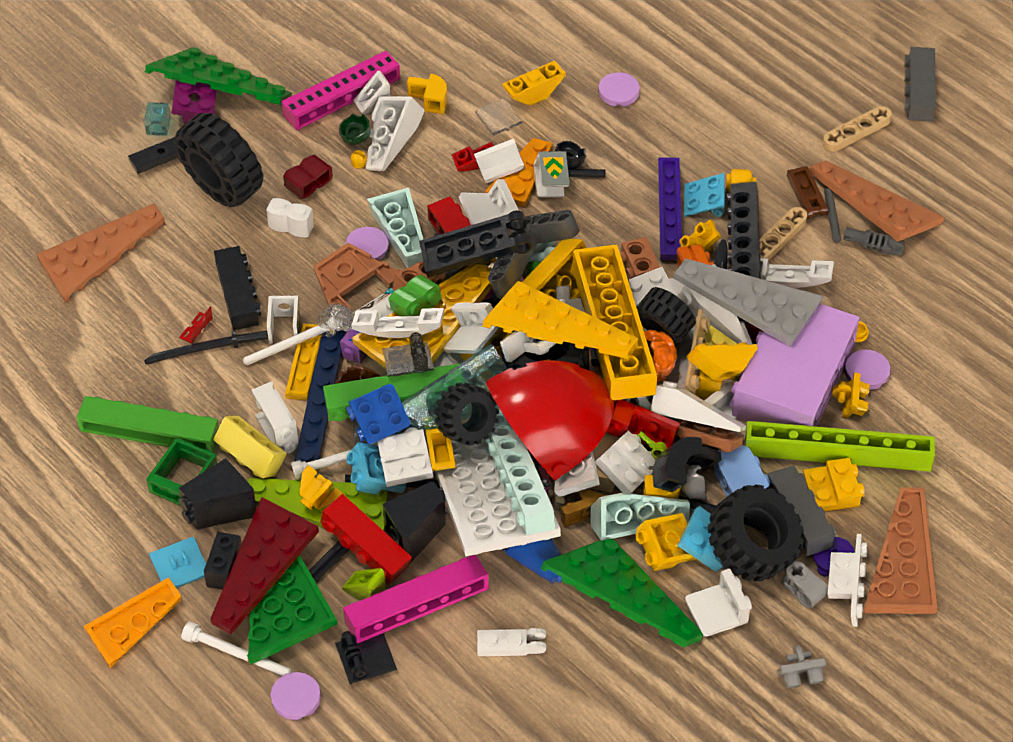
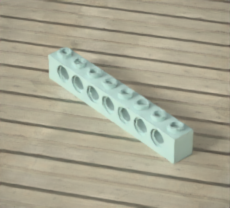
M499 409V414L496 415V418L499 419L498 424H494L495 431L493 433L490 432L488 434L490 437L484 441L488 443L489 453L491 457L493 456L496 470H499L501 483H505V492L507 498H510L513 512H516L519 527H524L526 535L554 530V510L528 449Z

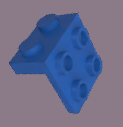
M386 384L361 397H355L348 401L349 407L346 410L350 419H356L359 425L356 432L361 442L366 440L368 445L410 425L407 413L392 384Z

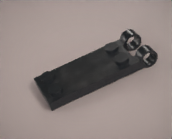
M515 210L504 216L419 241L427 277H433L513 252L518 254L528 253L532 249L530 236L522 233L510 238L508 233L509 228L519 231L526 226L524 213Z

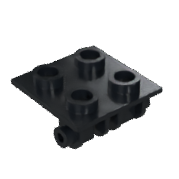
M345 631L341 634L340 641L335 642L349 684L397 670L384 633L356 643L355 635L351 634L350 631Z

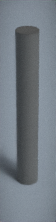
M827 188L824 190L832 239L834 242L841 241V234L833 191Z

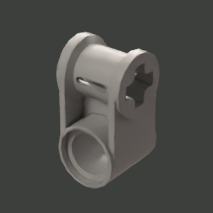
M794 561L793 564L786 568V574L782 581L783 585L806 608L811 609L828 595V587L824 581L812 573L802 562Z

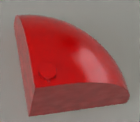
M554 360L526 363V367L516 370L510 368L485 382L496 404L515 433L554 481L581 463L596 448L612 420L614 400L610 399L605 380L594 371L580 368L575 363Z

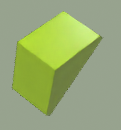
M382 568L355 571L341 589L360 601L371 597L373 594L386 590L384 571Z

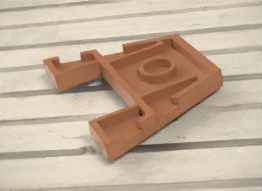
M350 243L345 244L313 266L331 313L339 312L343 321L347 319L348 315L353 313V309L342 298L344 295L375 274L391 288L394 284L395 273L400 271V269L396 270L390 267L383 260L380 262L372 258L371 254Z

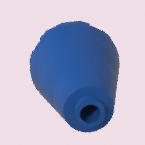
M552 538L503 549L506 555L551 584L562 582L563 577L550 570L544 572L541 569L544 561L561 555Z

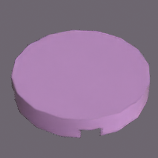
M611 73L600 81L599 96L605 103L611 106H616V104L628 106L638 99L639 83L633 76L627 73Z
M362 227L354 230L347 237L345 243H350L371 254L372 258L378 261L382 260L389 250L387 235L374 227Z
M866 349L856 351L848 357L844 372L848 381L852 380L854 372L861 374L860 381L870 384L869 390L880 388L882 384L888 381L891 367L888 360L882 354Z
M300 672L288 673L280 677L272 686L270 694L272 706L277 714L291 720H299L306 715L310 716L318 708L321 699L319 684L313 677Z

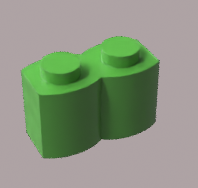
M418 275L411 279L405 287L395 290L388 300L391 310L399 316H420L421 309H429L435 306L442 296L439 285L423 275Z

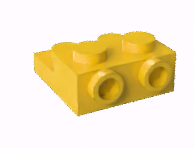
M850 458L827 461L824 467L803 469L802 474L805 478L806 486L809 490L813 491L817 505L821 506L824 511L860 506L861 497H864V487L862 483H857L858 468L856 464H851Z
M683 513L645 520L636 528V540L639 544H643L646 552L645 561L647 565L652 566L654 572L673 568L678 563L696 560L692 555L677 546L688 524Z

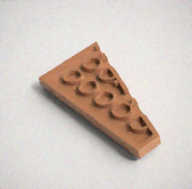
M826 160L810 167V172L815 178L897 242L943 223V216Z
M155 203L38 253V261L64 302H67L71 298V294L76 290H82L86 286L85 283L92 277L97 278L118 261L122 253L127 249L129 251L133 249L137 241L142 237H148L165 223L164 217Z
M901 487L863 613L936 614L938 608L924 488Z

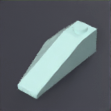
M628 493L599 497L591 506V528L599 539L603 541L636 534V528L645 520L683 513L688 523L690 502L688 500Z

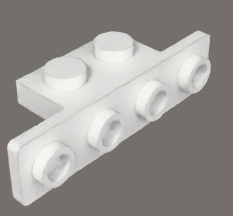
M519 331L513 332L500 342L506 362H512L524 352L536 353L537 355L545 354L549 351V348L556 344L527 337L525 333Z
M857 534L855 553L831 552L828 598L852 599V627H858V618H863V604L859 603L860 597L864 598V583H861V577L866 576V563H862L863 557H867V543H863L862 534Z

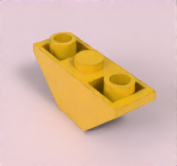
M554 60L502 83V87L512 99L531 106L547 99L566 76V73Z
M746 342L736 345H728L727 343L708 345L702 343L694 347L687 355V359L712 380H733L745 369L758 347L757 344L747 345Z

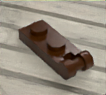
M808 166L787 170V178L802 208L807 212V219L813 218L814 215L818 214L820 216L827 215L828 208Z

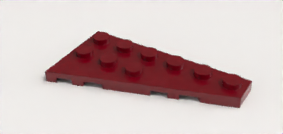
M261 497L210 618L212 625L231 635L319 533L318 526Z

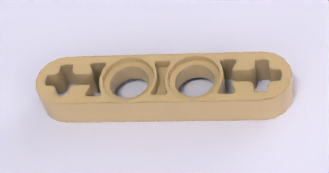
M884 106L876 107L827 132L823 138L824 149L829 152L839 151L886 127L891 121V110ZM861 123H868V124H870L871 126H870V127H863V126H861L860 124H861ZM851 131L854 135L848 136L844 132Z
M791 208L760 238V254L764 250L763 256L760 255V258H768L770 260L805 226L807 212L803 208ZM785 227L788 228L790 232L782 233L781 231H779V229ZM774 240L777 242V244L771 246L768 245L766 241Z

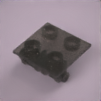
M414 332L410 335L409 345L382 348L388 377L434 370L428 342H423V336L420 333Z

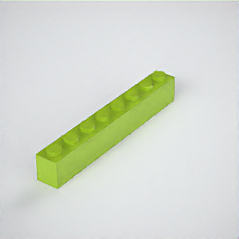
M747 421L745 446L749 447L752 454L757 457L827 463L830 460L850 458L851 464H856L857 466L931 472L935 457L934 436Z

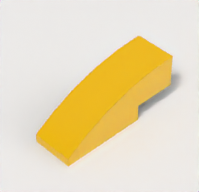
M437 415L423 417L432 471L456 468L451 439L445 437L438 430L439 425L435 424L434 420L437 418Z

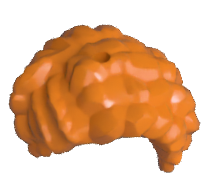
M656 330L644 331L657 373L658 383L664 381L666 376H669L675 367L677 350L673 340L662 331L657 332Z

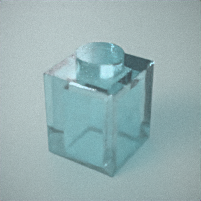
M148 102L144 117L146 135L167 136L171 119L168 103Z

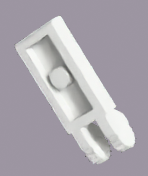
M531 628L527 631L526 629L477 630L478 656H527V654L543 653L547 650L546 644L544 642H536L535 640L546 638V631L542 628Z

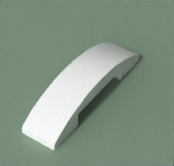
M760 258L761 279L792 288L821 285L832 280L834 261L812 260L811 266L769 264L768 258Z
M444 308L421 309L420 316L379 317L378 310L356 311L351 326L356 331L377 337H414L429 333L440 327Z

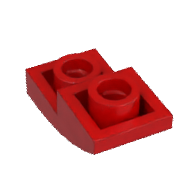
M491 141L475 150L468 146L451 154L458 172L479 169L474 154L493 147V142Z

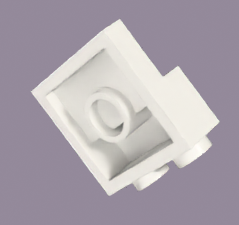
M408 428L404 433L392 434L377 441L387 487L433 478L423 429Z
M628 430L595 461V464L623 493L630 494L644 481L645 475L653 473L656 460L651 455V451H647L641 444L640 437L636 434H631Z

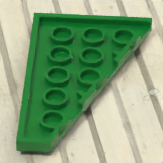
M190 47L182 52L166 56V58L149 63L145 67V73L147 74L158 72L163 73L167 79H174L193 85H196L197 82L210 84V89L221 90L240 96L244 92L255 95L257 100L268 101L281 105L283 100L292 97V92L285 90V87L274 85L268 82L266 78L256 77L250 71L236 68L234 64L223 62L217 56L205 54L196 47Z
M614 539L599 540L548 559L541 566L544 572L550 570L563 577L562 582L574 586L577 590L593 599L598 596L609 602L610 608L622 612L626 617L643 625L645 622L659 630V635L671 639L683 648L701 641L704 635Z
M300 555L250 612L247 654L250 665L338 625L335 615Z

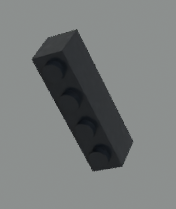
M240 246L214 251L216 268L233 331L259 325L258 316L262 315L259 302H254V299H257L255 286L250 287V283L253 281L251 271L245 268L248 266L246 253L241 254Z

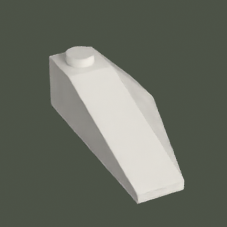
M379 96L372 113L374 126L373 130H370L372 143L368 148L367 170L385 171L418 128L425 110L412 97Z
M684 285L677 297L691 309L695 317L698 316V310L702 309L705 317L709 319L711 326L737 344L746 342L747 345L752 344L744 322L739 321L737 315Z
M663 381V384L656 386V395H653L651 411L657 414L737 432L746 429V425L686 389L677 387L675 382Z

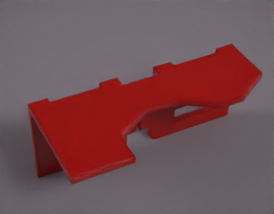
M211 306L205 314L202 312L197 314L191 322L193 324L192 327L188 326L179 337L180 339L193 344L197 336L201 334L202 329H205L209 321L213 319Z

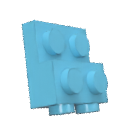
M358 442L349 451L347 463L352 466L351 482L356 485L357 491L377 495L381 490L402 493L406 489V483L387 487L378 446Z
M698 506L694 510L677 546L717 572L723 566L720 564L722 562L720 558L715 557L713 553L715 549L713 545L710 546L709 542L711 534L708 533V524L711 523L709 520L711 514Z

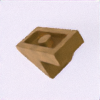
M589 489L575 492L576 502H570L561 507V522L564 528L591 519V506L599 497L606 495Z

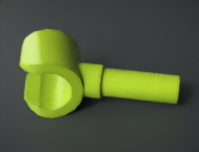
M642 431L638 434L652 448L651 455L655 460L660 454L659 451L663 452L667 449L665 443H655Z

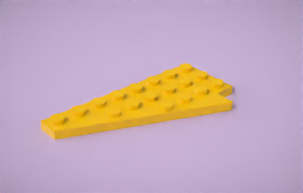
M498 257L491 259L489 266L481 264L470 265L439 284L442 298L435 306L431 307L444 308L441 326L423 335L407 338L377 337L360 332L352 337L353 344L392 374H396L410 364H413L420 370L429 369L444 351L443 348L461 327L451 308L456 303H481L492 288L488 276ZM393 312L386 317H398L399 315Z

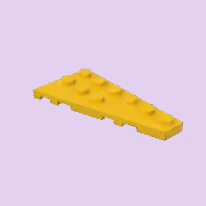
M520 281L515 283L486 316L482 325L485 328H491V325L501 327L503 332L512 333V330L525 333L527 337L563 344V341L575 344L576 348L592 347L596 348L599 353L626 359L635 349L639 338Z

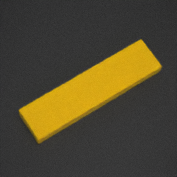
M302 323L300 333L318 325ZM322 334L297 344L285 391L286 399L308 401Z

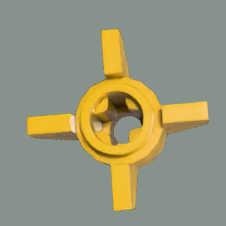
M307 465L301 474L299 495L302 499L300 502L310 510L313 507L320 509L329 506L343 493L336 487L331 491L330 489L334 486L332 482L320 474L315 478L314 476L318 472Z

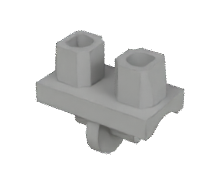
M795 646L793 654L786 655L787 663L794 661L795 663L780 666V669H777L778 677H783L787 689L796 688L801 685L800 673H807L809 685L822 683L824 681L823 668L826 666L825 658L804 661L805 659L812 658L811 652H802L800 646Z

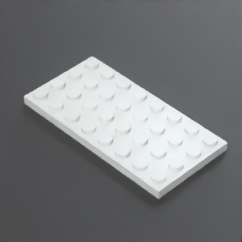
M482 439V443L478 445L474 443L472 446L451 440L456 468L437 470L435 474L440 488L444 490L445 501L465 556L561 536L560 527L555 515L554 530L526 535L524 527H519L516 512H513L510 498H507L505 492V483H501L499 470L495 468L493 456H490L488 443H485L484 439Z

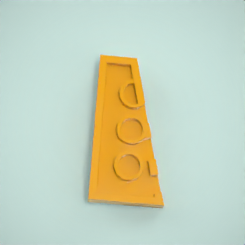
M532 138L519 153L525 168L499 178L505 180L517 206L525 208L536 185L534 161L538 152L552 151V142ZM496 180L486 189L485 193L490 191Z
M168 577L86 624L84 630L110 668L182 600V596Z

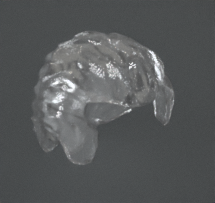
M338 303L330 304L320 312L318 326L326 330V336L329 338L336 335V328H340L343 331H352L353 311L351 308Z

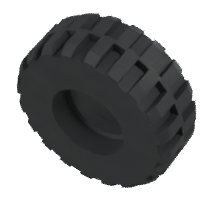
M199 113L176 132L174 145L180 162L185 167L186 172L193 178V181L216 202H220L224 206L236 207L243 204L261 188L264 174L256 154L251 150L246 140L240 136V133L219 116L212 115V113Z

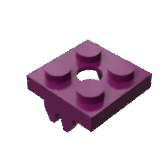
M175 80L171 114L181 115L184 124L199 113H212L214 115L216 90L210 89V84L197 82L196 85ZM196 94V99L199 101L190 100L191 95Z

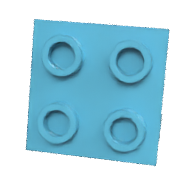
M724 173L684 184L685 217L709 210L716 217L722 216L725 212Z

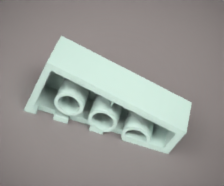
M409 188L367 199L372 217L380 229L387 235L388 241L406 268L422 262L423 258L419 241L424 239Z

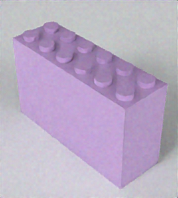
M820 304L791 347L766 332L759 331L756 338L758 349L745 369L740 373V381L736 380L731 391L734 394L730 402V407L733 408L732 416L746 423L747 421L818 427L832 396V388L837 385L846 365V360L855 345L860 317Z

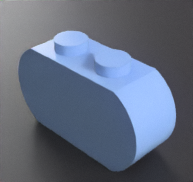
M742 445L732 452L720 451L722 460L715 464L714 474L726 497L746 485H763L764 489L770 487V480L767 474H763L758 457L752 454L749 447Z

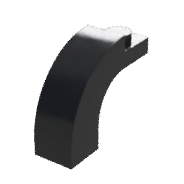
M685 437L678 440L657 457L653 467V487L669 492L676 491L687 483L686 464H699L701 468L708 470L722 460L721 452L710 447H703L702 439L699 437Z

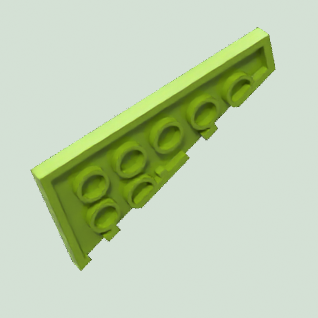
M248 478V483L254 489L256 506H258L261 497L323 528L320 520L323 510L328 506L320 509L313 507L310 510L300 502L302 497L299 495L301 480ZM332 482L334 486L330 489L331 491L336 487L385 531L382 504L388 502V490H381L376 495L357 491L356 485L350 482Z

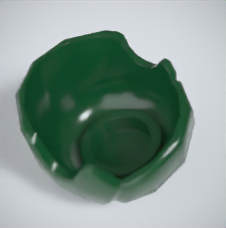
M353 113L339 125V135L348 144H361L370 136V121L365 114L358 116Z

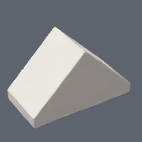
M378 70L353 100L362 114L374 111L379 96L391 97L390 84L381 71Z

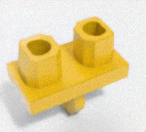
M709 219L706 223L700 222L694 229L695 232L690 236L684 235L679 242L681 247L688 246V248L692 245L701 244L704 251L708 250L711 252L715 249L714 243L721 238V235L715 227V222Z
M854 372L852 380L847 382L840 381L838 385L832 388V395L838 399L839 403H843L842 417L849 418L852 414L863 416L868 410V402L859 399V397L865 398L868 395L870 384L860 381L861 374Z

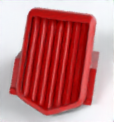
M637 405L626 432L629 430L631 434L638 435L642 431L655 443L663 442L668 448L674 443L680 423ZM641 439V444L646 450L652 451V448Z

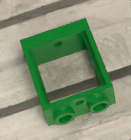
M176 438L146 480L150 493L181 506L179 498H181L179 487L182 485L166 479L180 458L197 464L203 467L198 474L200 475L217 464V457L208 449L203 450L194 446L189 441H182Z

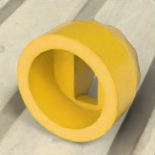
M356 150L351 154L350 161L352 167L361 169L367 165L365 152Z

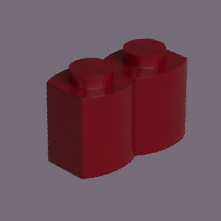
M315 154L304 158L300 165L289 168L283 175L284 186L300 199L309 197L317 188L325 186L333 178L332 167Z

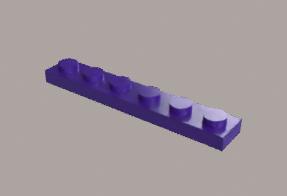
M658 157L660 260H677L676 250L678 247H681L679 240L682 238L680 158Z

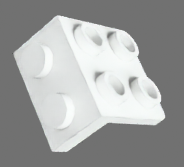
M497 179L488 193L462 192L459 195V200L471 225L518 210L504 179Z
M456 303L451 309L461 327L443 349L446 353H479L499 328L492 325L491 328L482 327L483 320L493 310V307L490 303Z
M731 569L721 571L719 585L685 597V603L704 637L748 623L752 605L749 597L744 596L742 593L740 580L737 576L734 577Z

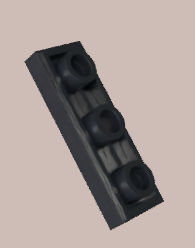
M174 137L128 155L129 162L137 174L178 158V154L175 152Z

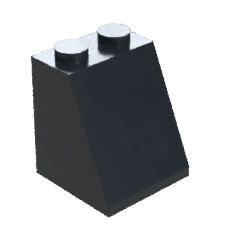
M226 458L179 487L181 497L179 502L183 507L182 516L188 524L192 523L197 530L253 518L257 509L253 487Z
M434 481L382 504L384 530L387 535L412 557L410 564L446 525L445 515L447 514V509L445 506L444 490L442 488L438 489Z

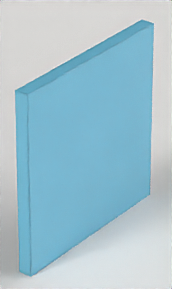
M194 536L149 553L160 581L169 577L176 588L205 577L204 569L206 562Z

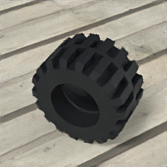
M659 287L651 288L636 306L642 326L647 331L656 330L657 332L662 331L671 337L675 346L682 342L696 324V318L691 309L679 297Z
M456 383L455 386L450 385L447 387L448 391H443L440 394L442 396L441 400L437 399L436 401L438 408L434 409V414L437 415V418L434 420L435 424L439 425L438 430L445 437L468 446H472L474 443L478 445L482 443V439L487 440L490 437L488 434L495 431L494 424H498L499 420L496 418V415L499 414V409L495 408L497 404L491 393L469 383ZM471 403V417L462 425V411Z

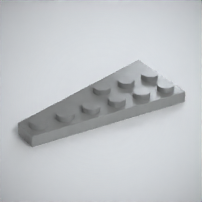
M687 258L677 269L673 279L790 347L824 297Z

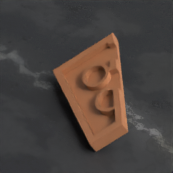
M683 419L677 421L680 423L676 434L679 439L699 437L702 439V446L717 447L722 452H732L742 446L743 436L731 430L715 428L710 425Z

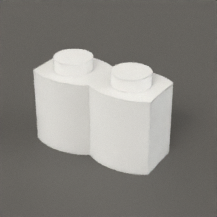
M273 198L266 209L268 226L278 232H289L297 237H309L314 227L313 212L309 206L298 203L292 204L285 199Z

